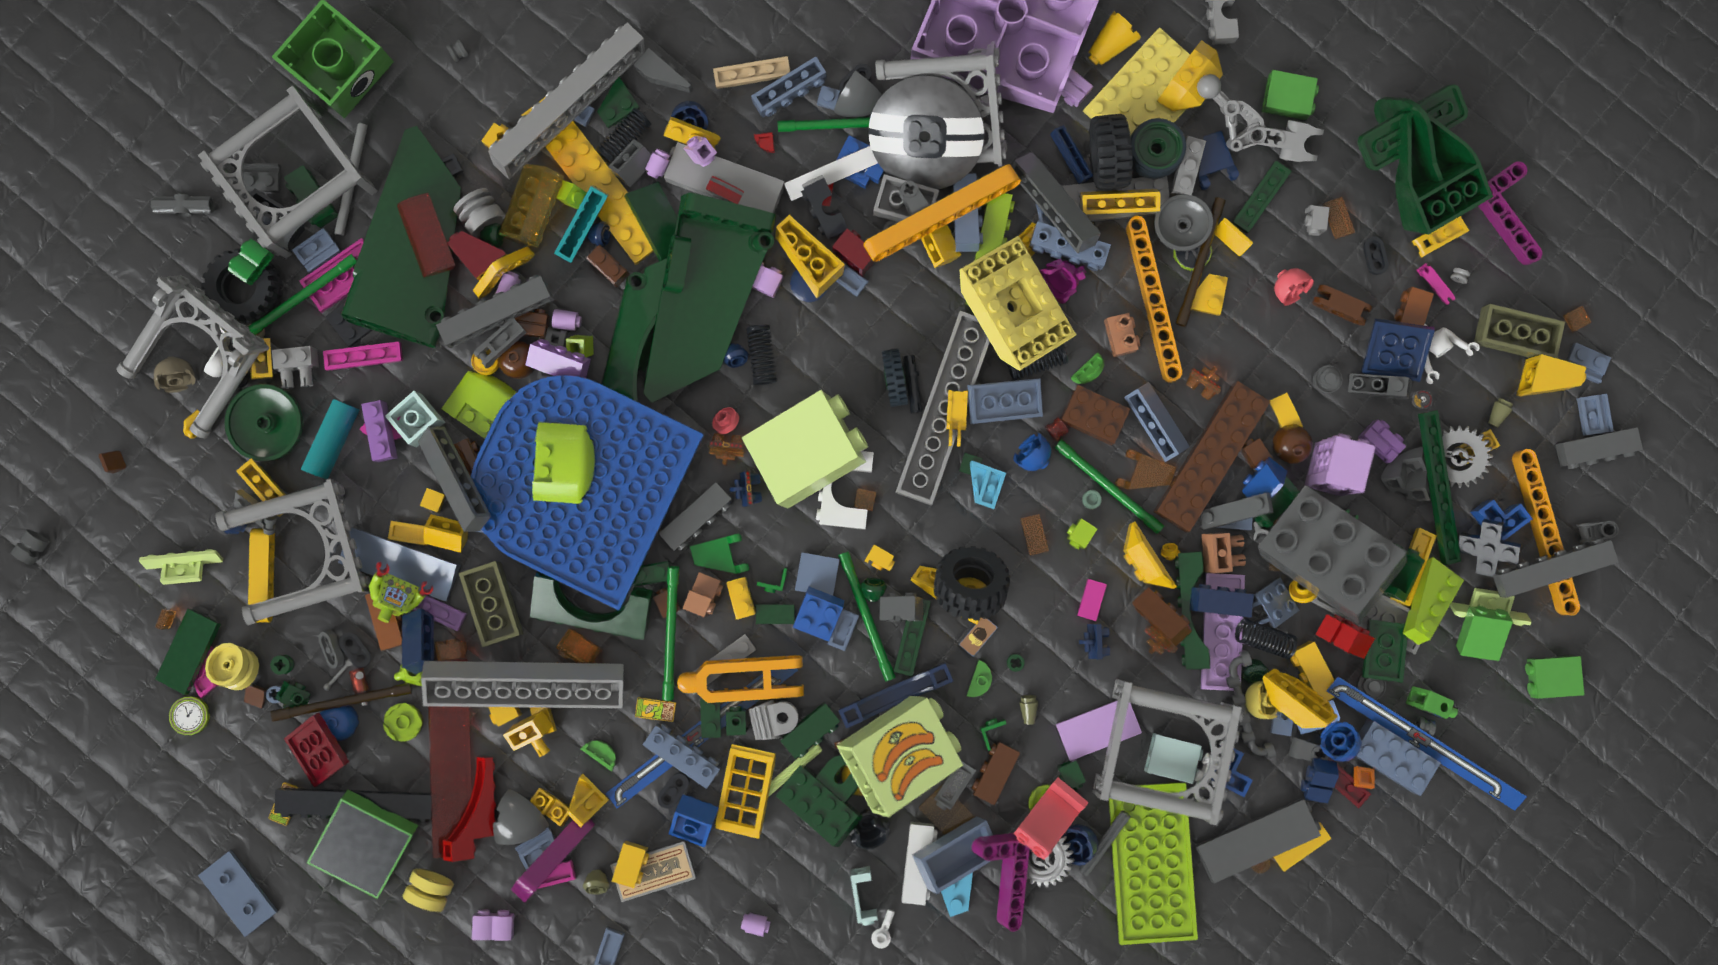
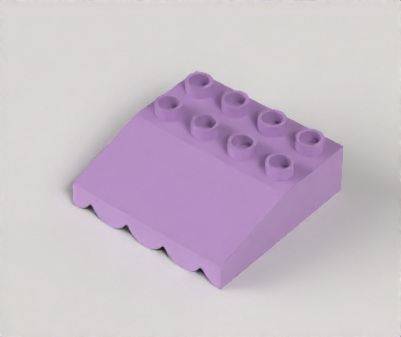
M932 0L912 47L911 59L968 55V51L977 48L987 49V44L995 41V46L1000 51L999 67H996V74H1000V86H997L998 93L1001 92L1002 98L1054 113L1099 0ZM970 71L956 73L960 74L962 77L966 79ZM975 75L971 78L969 84L975 89H981L984 86V80L981 76ZM942 76V77H945V78H948V79H950V80L955 81L954 79H951V78H949V77Z

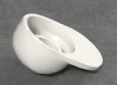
M230 337L227 338V346H229ZM218 347L204 368L205 373L216 378L222 376L223 360Z

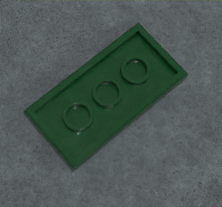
M659 182L629 192L624 197L658 260L662 261L667 259L670 241L673 234H675L677 216Z
M187 609L155 680L183 695H189L221 624L193 609Z

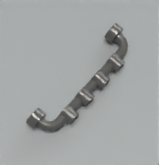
M1248 650L1241 651L1239 656L1231 661L1229 665L1230 676L1226 677L1229 689L1233 688L1235 695L1231 696L1232 704L1241 707L1243 712L1242 722L1238 723V725L1243 724L1244 732H1240L1241 739L1244 744L1248 743L1250 751L1259 756L1266 755L1268 759L1276 757L1272 742L1264 743L1263 748L1257 747L1255 743V735L1250 724L1251 720L1246 708L1245 697L1242 693L1241 681L1237 674V666L1239 664L1246 667L1252 665V660Z

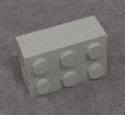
M884 174L874 206L873 216L896 222L910 217L899 195L900 188L906 180ZM917 184L929 206L936 203L939 190ZM906 188V189H905V193H908V192H909L910 195H911L912 189L908 190V189Z

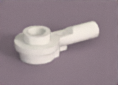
M891 909L887 910L882 926L872 934V943L877 948H885L890 943L891 937L888 929L895 914V911Z

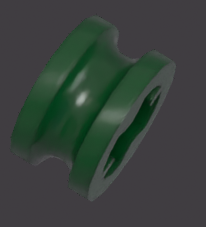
M1012 654L1008 657L1007 667L1010 670L1018 672L1023 669L1025 662L1022 656ZM1019 658L1020 666L1012 668L1011 664L1013 663H1010L1011 659L1016 660Z

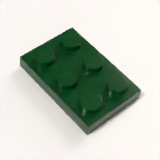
M1368 620L1367 630L1370 631L1369 635L1374 637L1375 640L1364 658L1363 678L1403 683L1408 638L1403 634L1405 624Z

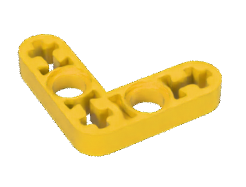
M524 247L494 261L473 289L479 299L487 296L504 273L530 261L534 257L532 250L529 247Z

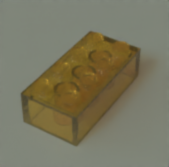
M526 164L522 169L499 235L518 244L539 247L564 176L545 166Z

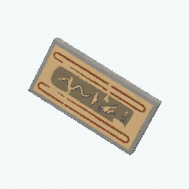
M685 840L647 852L650 855L647 864H643L641 872L644 873L641 884L637 883L635 888L616 883L621 902L696 879ZM617 862L610 864L613 875Z

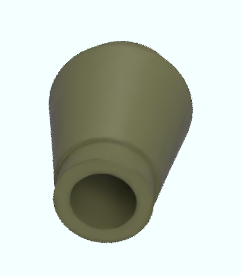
M1501 398L1497 402L1495 401L1488 423L1499 428L1512 412L1513 404Z
M1023 695L1019 704L1024 724H1035L1038 700H1036L1035 695Z

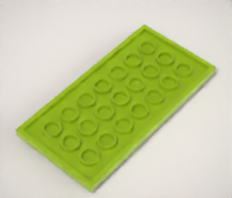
M1186 782L1135 785L1168 793L1186 790ZM1109 798L1110 826L1121 811L1124 810L1130 815V819L1112 842L1119 944L1198 940L1189 816Z

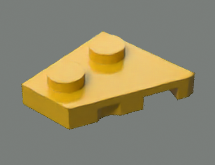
M1208 274L1197 288L1191 310L1221 315L1228 277Z
M582 774L578 779L567 814L582 827L609 799Z

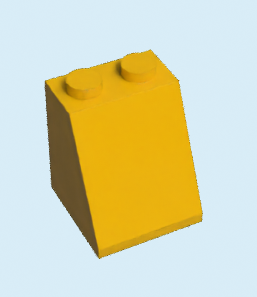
M1543 354L1528 358L1525 361L1516 396L1521 397L1562 391L1581 386L1586 379V367Z

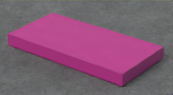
M359 239L299 280L303 288L331 270L350 254H353L358 259L364 239ZM354 267L342 273L310 296L320 312L323 313L348 295L354 279Z

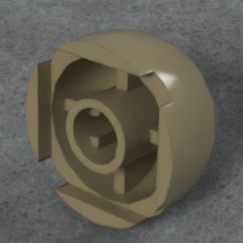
M167 357L160 361L154 369V384L159 390L164 388L165 392H180L188 389L186 385L192 383L193 386L196 379L193 368L184 359Z

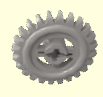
M1458 425L1457 431L1450 426L1449 433L1443 429L1442 440L1445 457L1451 458L1452 463L1456 466H1464L1467 462L1472 463L1470 467L1464 470H1455L1446 463L1450 487H1453L1455 482H1457L1459 488H1461L1462 482H1465L1466 486L1469 487L1470 480L1477 484L1476 477L1484 479L1482 472L1489 473L1485 466H1492V463L1487 460L1494 457L1492 454L1487 453L1492 450V447H1485L1489 440H1481L1484 436L1483 433L1476 436L1477 429L1469 432V426L1464 431H1462L1461 425ZM1455 443H1465L1473 449L1475 456L1469 455L1464 448L1458 447L1453 451L1447 450V448ZM1459 452H1462L1463 457L1466 458L1461 459L1459 462L1457 461V458L1454 457V455H1458Z
M1066 836L1060 838L1046 859L1037 857L1032 853L1033 862L1038 866H1045L1046 869L1036 868L1031 864L1030 860L1028 861L1027 879H1030L1031 885L1036 881L1038 887H1041L1042 883L1046 887H1049L1050 883L1055 886L1057 884L1056 880L1062 882L1064 880L1062 876L1067 877L1069 875V872L1066 870H1071L1072 865L1068 863H1072L1074 858L1068 857L1073 854V850H1067L1071 843H1063ZM1053 852L1055 854L1054 864L1050 860L1053 855Z

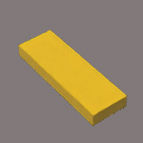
M1318 822L1321 830H1319L1320 837L1273 857L1282 871L1285 872L1332 839L1320 822Z

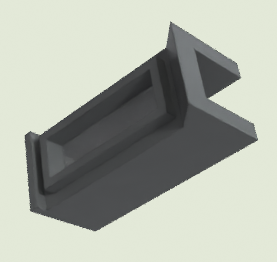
M961 761L963 766L949 775L934 798L937 801L935 805L944 811L947 808L951 810L976 772L975 769Z

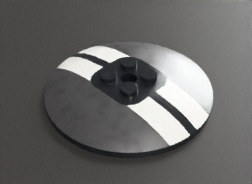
M936 75L911 76L893 84L881 95L870 117L869 141L874 157L880 167L889 176L913 181L916 184L934 189L951 186L964 178L977 163L984 144L983 118L974 99L955 82ZM927 131L930 134V139H921L920 133Z

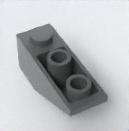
M648 48L633 64L635 70L650 83L688 93L693 91L690 79L685 75L680 76L676 72L677 68L670 62L668 64L662 60L663 56L656 50L653 52Z
M1350 373L1348 393L1410 400L1412 380L1409 377Z

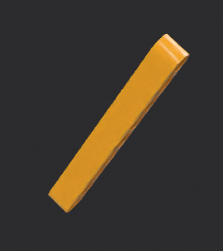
M1007 164L870 237L864 242L863 246L873 262H878L1014 189L1020 184L1021 179L1013 167Z
M1134 216L1127 223L1126 232L1161 375L1166 382L1173 383L1182 376V367L1146 221L1141 216ZM1131 223H1138L1140 225V229H1133ZM1140 240L1144 242L1145 247H1137L1136 241ZM1147 259L1149 266L1144 267L1140 260ZM1145 277H1151L1154 284L1148 285L1145 282ZM1151 295L1158 298L1157 304L1150 301ZM1154 314H1160L1163 318L1162 322H1157L1154 319ZM1159 332L1166 333V341L1159 338ZM1164 350H1168L1171 352V359H1166L1164 357ZM1168 369L1175 370V378L1168 375Z
M1531 449L1519 450L1513 454L1512 462L1526 510L1533 518L1530 524L1539 555L1552 557L1549 554L1550 546L1554 549V552L1564 550L1537 455ZM1523 454H1525L1527 457L1526 463H1524L1522 460ZM1528 472H1530L1532 475L1531 481H1529L1527 478ZM1533 491H1536L1538 494L1536 500L1533 498ZM1539 509L1543 512L1542 518L1538 516ZM1544 528L1548 530L1547 537L1543 534ZM1572 577L1548 585L1557 613L1571 616L1579 612L1580 603ZM1561 584H1563L1565 588L1563 593L1560 591L1559 588ZM1567 602L1570 605V609L1568 611H1566L1565 604Z

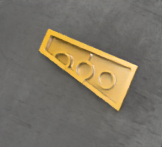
M790 215L776 226L775 238L813 294L818 298L843 275L845 264Z

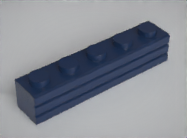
M1063 125L1055 128L1050 135L1078 184L1088 181L1093 174L1066 127Z

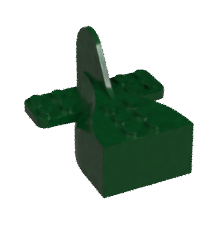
M1453 84L1446 85L1417 103L1407 98L1383 97L1375 103L1374 113L1378 125L1361 134L1357 143L1364 162L1370 170H1379L1399 159L1395 190L1404 230L1429 235L1493 197L1476 153L1465 141L1449 130L1464 121L1468 116V109L1459 86Z

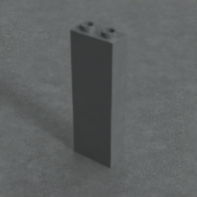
M1299 798L1194 845L1210 881L1213 883L1219 882L1320 837L1319 830H1321L1318 821L1313 819L1311 815L1312 808L1309 802Z

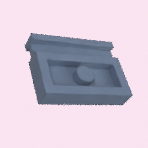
M322 228L295 247L293 252L307 271L311 273L339 254L341 250L327 230Z
M1573 343L1566 361L1585 366L1586 379L1599 384L1602 382L1601 379L1606 372L1611 357L1581 344Z
M1607 394L1577 398L1583 436L1614 431Z
M549 827L535 838L523 842L515 848L526 870L556 839Z

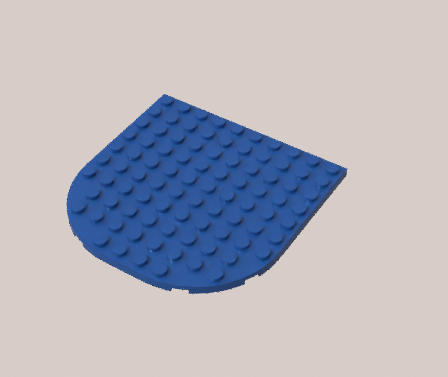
M551 376L534 381L521 388L499 410L475 460L471 478L491 515L483 526L482 531L500 551L514 560L608 606L621 610L704 434L590 379L577 376ZM538 422L586 425L588 428L586 431L594 445L595 469L590 489L581 499L583 500L581 504L533 500L532 481H534L535 438Z

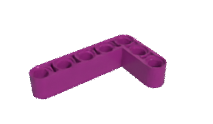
M1515 162L1488 180L1493 197L1478 206L1519 262L1523 265H1530L1541 259L1542 250L1501 195L1503 191L1527 174V166L1523 162ZM1513 169L1517 170L1518 176L1513 173ZM1498 179L1502 181L1503 186L1498 185ZM1494 205L1498 207L1499 213L1494 211ZM1505 221L1509 222L1510 228L1506 227ZM1516 236L1521 238V244L1517 242ZM1528 251L1532 253V259L1528 257Z
M589 819L580 827L572 820L521 875L511 888V891L523 902H526L595 826V823Z
M1013 833L978 837L972 843V851L986 861L1002 859L997 921L1010 931L1015 932L1021 927L1023 920L1030 848L1020 843Z

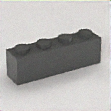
M1638 427L1555 444L1560 467L1568 466V469L1580 467V463L1586 462L1587 465L1599 463L1598 459L1605 458V461L1618 459L1617 455L1621 454L1624 457L1634 456L1636 451L1643 450Z
M716 482L665 527L659 535L674 551L678 549L682 551L689 545L687 541L691 537H698L703 532L701 528L706 524L711 525L717 519L716 515L720 511L724 513L732 506L730 502L733 500Z

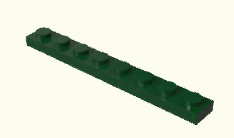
M1438 410L1418 413L1440 560L1443 565H1450L1461 562L1439 414Z

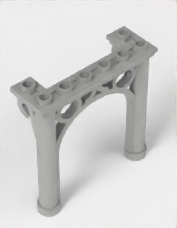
M995 41L987 44V49L977 48L968 51V55L886 62L885 60H876L877 80L908 78L916 75H936L949 77L961 84L974 99L978 108L982 109L980 111L982 118L989 113L991 117V127L984 123V130L988 132L989 139L984 140L977 163L994 162L998 164V167L1003 165V159H1006L1007 140H1005L1004 129L1001 130L1000 123H1003V111H999V105L1002 104V95L997 90V86H1000V74H996V67H999L1000 51L999 48H996ZM970 71L966 79L956 72ZM979 75L983 78L984 86L981 89H975L969 84L973 76ZM987 89L989 104L983 102L980 98V95H983Z
M182 275L158 277L156 281L160 289L152 298V301L157 305L156 310L124 361L120 362L116 370L120 375L128 379H134L163 332L174 323L186 322L203 329L217 344L223 360L222 377L190 426V431L200 438H207L212 431L211 427L259 353L267 351L269 346L264 343L261 337L251 333L246 325L236 321L231 313L220 308L219 303L205 296L203 290L194 287L188 278ZM186 302L194 307V315L192 317H188L184 311V304ZM176 309L179 317L170 319ZM202 311H203L206 315H208L210 318H209V319L200 318L201 315H202ZM219 325L227 332L223 334L220 331ZM228 337L233 339L232 342L234 344L232 346L236 348L234 351L228 349Z
M328 479L326 483L231 511H220L215 514L219 529L225 531L276 515L295 513L313 523L324 542L325 562L317 580L303 590L243 606L242 614L247 625L255 624L261 619L350 593L370 592V578L360 571L362 563L355 554L357 549L354 538L351 539L349 533L352 530L349 520L345 519L344 515L346 507L342 500H344L345 490L338 481ZM313 504L311 506L310 513L296 509L302 506ZM321 505L326 506L329 513V518L325 522H320L315 518L316 509ZM334 520L338 534L331 533L328 528L324 529L323 526L330 525ZM338 543H341L344 557L340 555L332 556ZM336 559L341 560L344 566V573L341 576H335L330 571L331 564ZM327 575L331 579L336 580V582L320 586Z

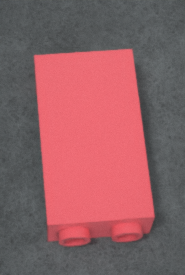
M1057 777L1013 834L1020 843L1031 848L1037 857L1046 859L1078 814L1089 802Z

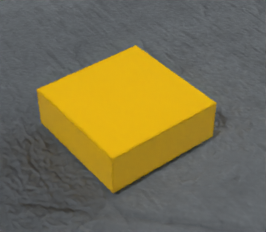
M427 488L420 506L439 513L446 496Z

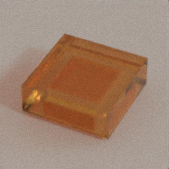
M1583 306L1563 315L1572 332L1591 323Z
M857 488L854 508L873 511L876 492Z
M162 609L155 628L161 630L170 629L176 611Z

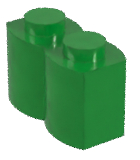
M253 239L242 244L239 255L230 260L227 269L250 286L256 282L262 271L274 257V254L263 248Z

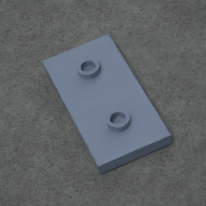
M1040 378L967 385L970 424L1043 417Z
M232 850L228 851L198 875L244 937L248 936L278 912Z

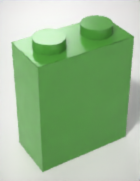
M1272 70L1268 75L1261 112L1307 120L1315 111L1316 104L1313 101L1319 90V85H1316L1318 78Z
M1469 606L1456 644L1460 655L1499 661L1513 623L1509 613L1503 609L1493 610L1483 606Z
M1581 656L1527 659V664L1525 665L1529 678L1527 690L1531 698L1540 699L1584 695Z

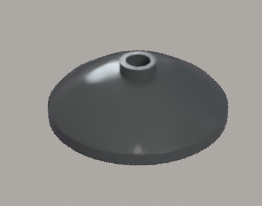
M1187 194L1176 195L1167 199L1160 206V211H1157L1155 216V231L1158 238L1164 245L1176 251H1190L1200 247L1210 236L1213 227L1212 213L1206 203L1198 197ZM1185 224L1187 227L1185 229H1181L1179 225Z

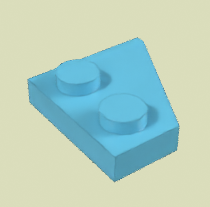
M970 461L974 502L994 509L1006 473Z
M973 872L941 891L950 917L968 911Z

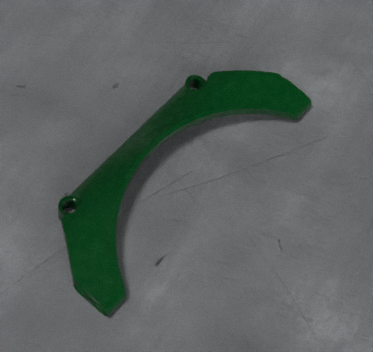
M667 259L646 267L644 273L635 272L627 277L601 381L602 385L637 402L639 360L644 343L656 323ZM632 277L639 279L640 285L638 287L631 284Z

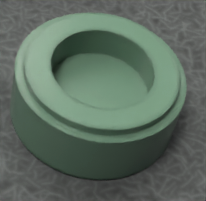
M1089 490L1082 496V503L1088 509H1095L1102 502L1100 493L1095 490Z

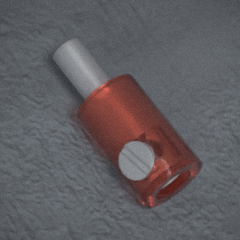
M360 668L349 671L354 694L368 691L369 688L364 669ZM368 702L361 703V705H368Z

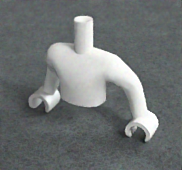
M1442 327L1434 332L1429 352H1432L1439 358L1455 344L1465 349L1467 355L1472 356L1473 351L1470 348L1479 351V344L1475 342L1468 344L1449 329ZM1428 355L1424 367L1427 373L1426 381L1428 384H1433L1430 376H1434L1438 380L1439 373L1433 371Z

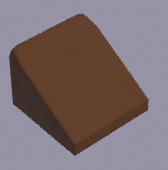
M120 451L99 454V459L105 472L116 473L127 467Z
M250 684L246 688L244 702L263 708L268 689Z

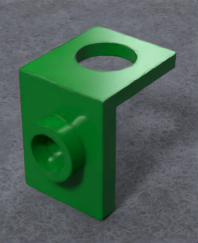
M784 568L780 586L757 582V586L765 587L764 591L775 593L776 590L783 591L788 568Z
M996 718L985 722L986 725L980 727L988 751L991 748L985 731L1007 724L1005 719L999 721Z

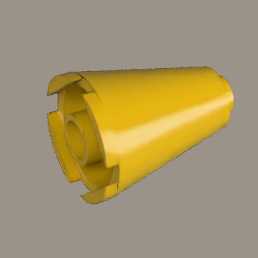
M1114 11L1088 51L1090 54L1088 58L1095 65L1098 63L1103 65L1136 43L1141 36L1137 31L1133 33L1132 25L1123 16Z

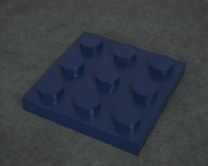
M1375 318L1362 366V373L1409 377L1412 381L1420 382L1435 332L1434 327Z

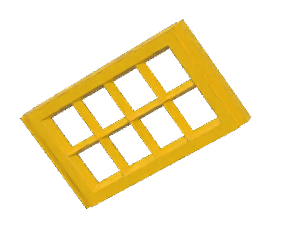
M731 744L715 829L757 839L760 838L776 753ZM736 756L750 759L748 772L734 769ZM753 760L767 763L765 775L751 773ZM733 773L747 776L744 788L731 785ZM750 777L764 780L762 792L748 789ZM730 790L743 793L741 805L728 802ZM747 794L760 797L758 809L745 806ZM726 807L740 810L738 822L724 819ZM744 811L757 814L755 826L741 823Z

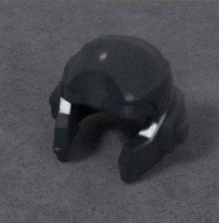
M869 809L861 811L860 814L864 817L854 827L851 841L857 847L863 849L877 848L889 838L890 822L879 814L872 813Z

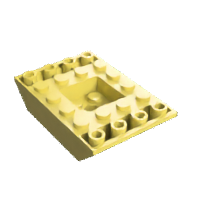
M1019 236L960 269L962 295L999 358L1017 370H1022L1076 336L1075 331ZM1008 303H1010V304L1013 305V307H1014V311H1013V312H1011V311L1008 309V307H1007V304H1008Z

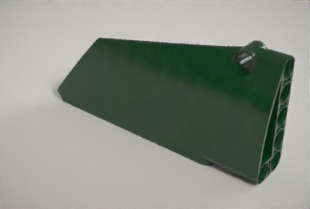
M417 126L405 129L355 264L353 270L354 279L341 315L347 322L436 348L440 337L436 324L441 323V320L446 317V298L453 253L447 242L450 241L449 238L456 230L457 215L453 209L460 200L461 187ZM435 315H441L439 321H432Z
M686 193L681 196L675 234H673L669 245L643 394L650 403L720 370L767 250L774 244L773 232L776 214L696 193ZM761 237H763L766 241L765 246H763L760 243Z

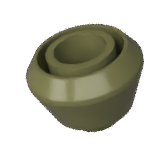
M601 870L591 871L583 883V889L587 893L595 895L605 893L610 887L606 874Z

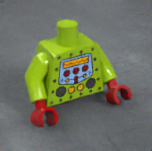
M378 562L376 564L378 572L374 573L369 584V590L373 606L381 609L378 616L380 621L389 623L392 614L395 616L407 614L421 603L425 598V594L432 593L433 585L428 590L424 589L427 581H424L421 584V590H418L419 587L388 574L390 570L388 564H386L385 569L381 570L382 564Z

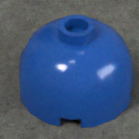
M1038 433V436L1033 434L1018 447L1022 450L1018 455L1015 453L1013 457L1014 462L1022 469L1037 471L1048 466L1052 449L1049 442L1040 433Z
M352 706L320 712V715L326 721L328 728L337 741L351 737L356 727H358V714Z
M1347 722L1331 723L1321 733V749L1328 757L1335 761H1350L1361 750V736Z

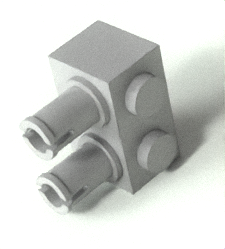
M304 346L272 350L273 369L281 374L282 389L294 388L293 371L300 370L301 387L313 386L311 369L319 368L318 351L316 348Z

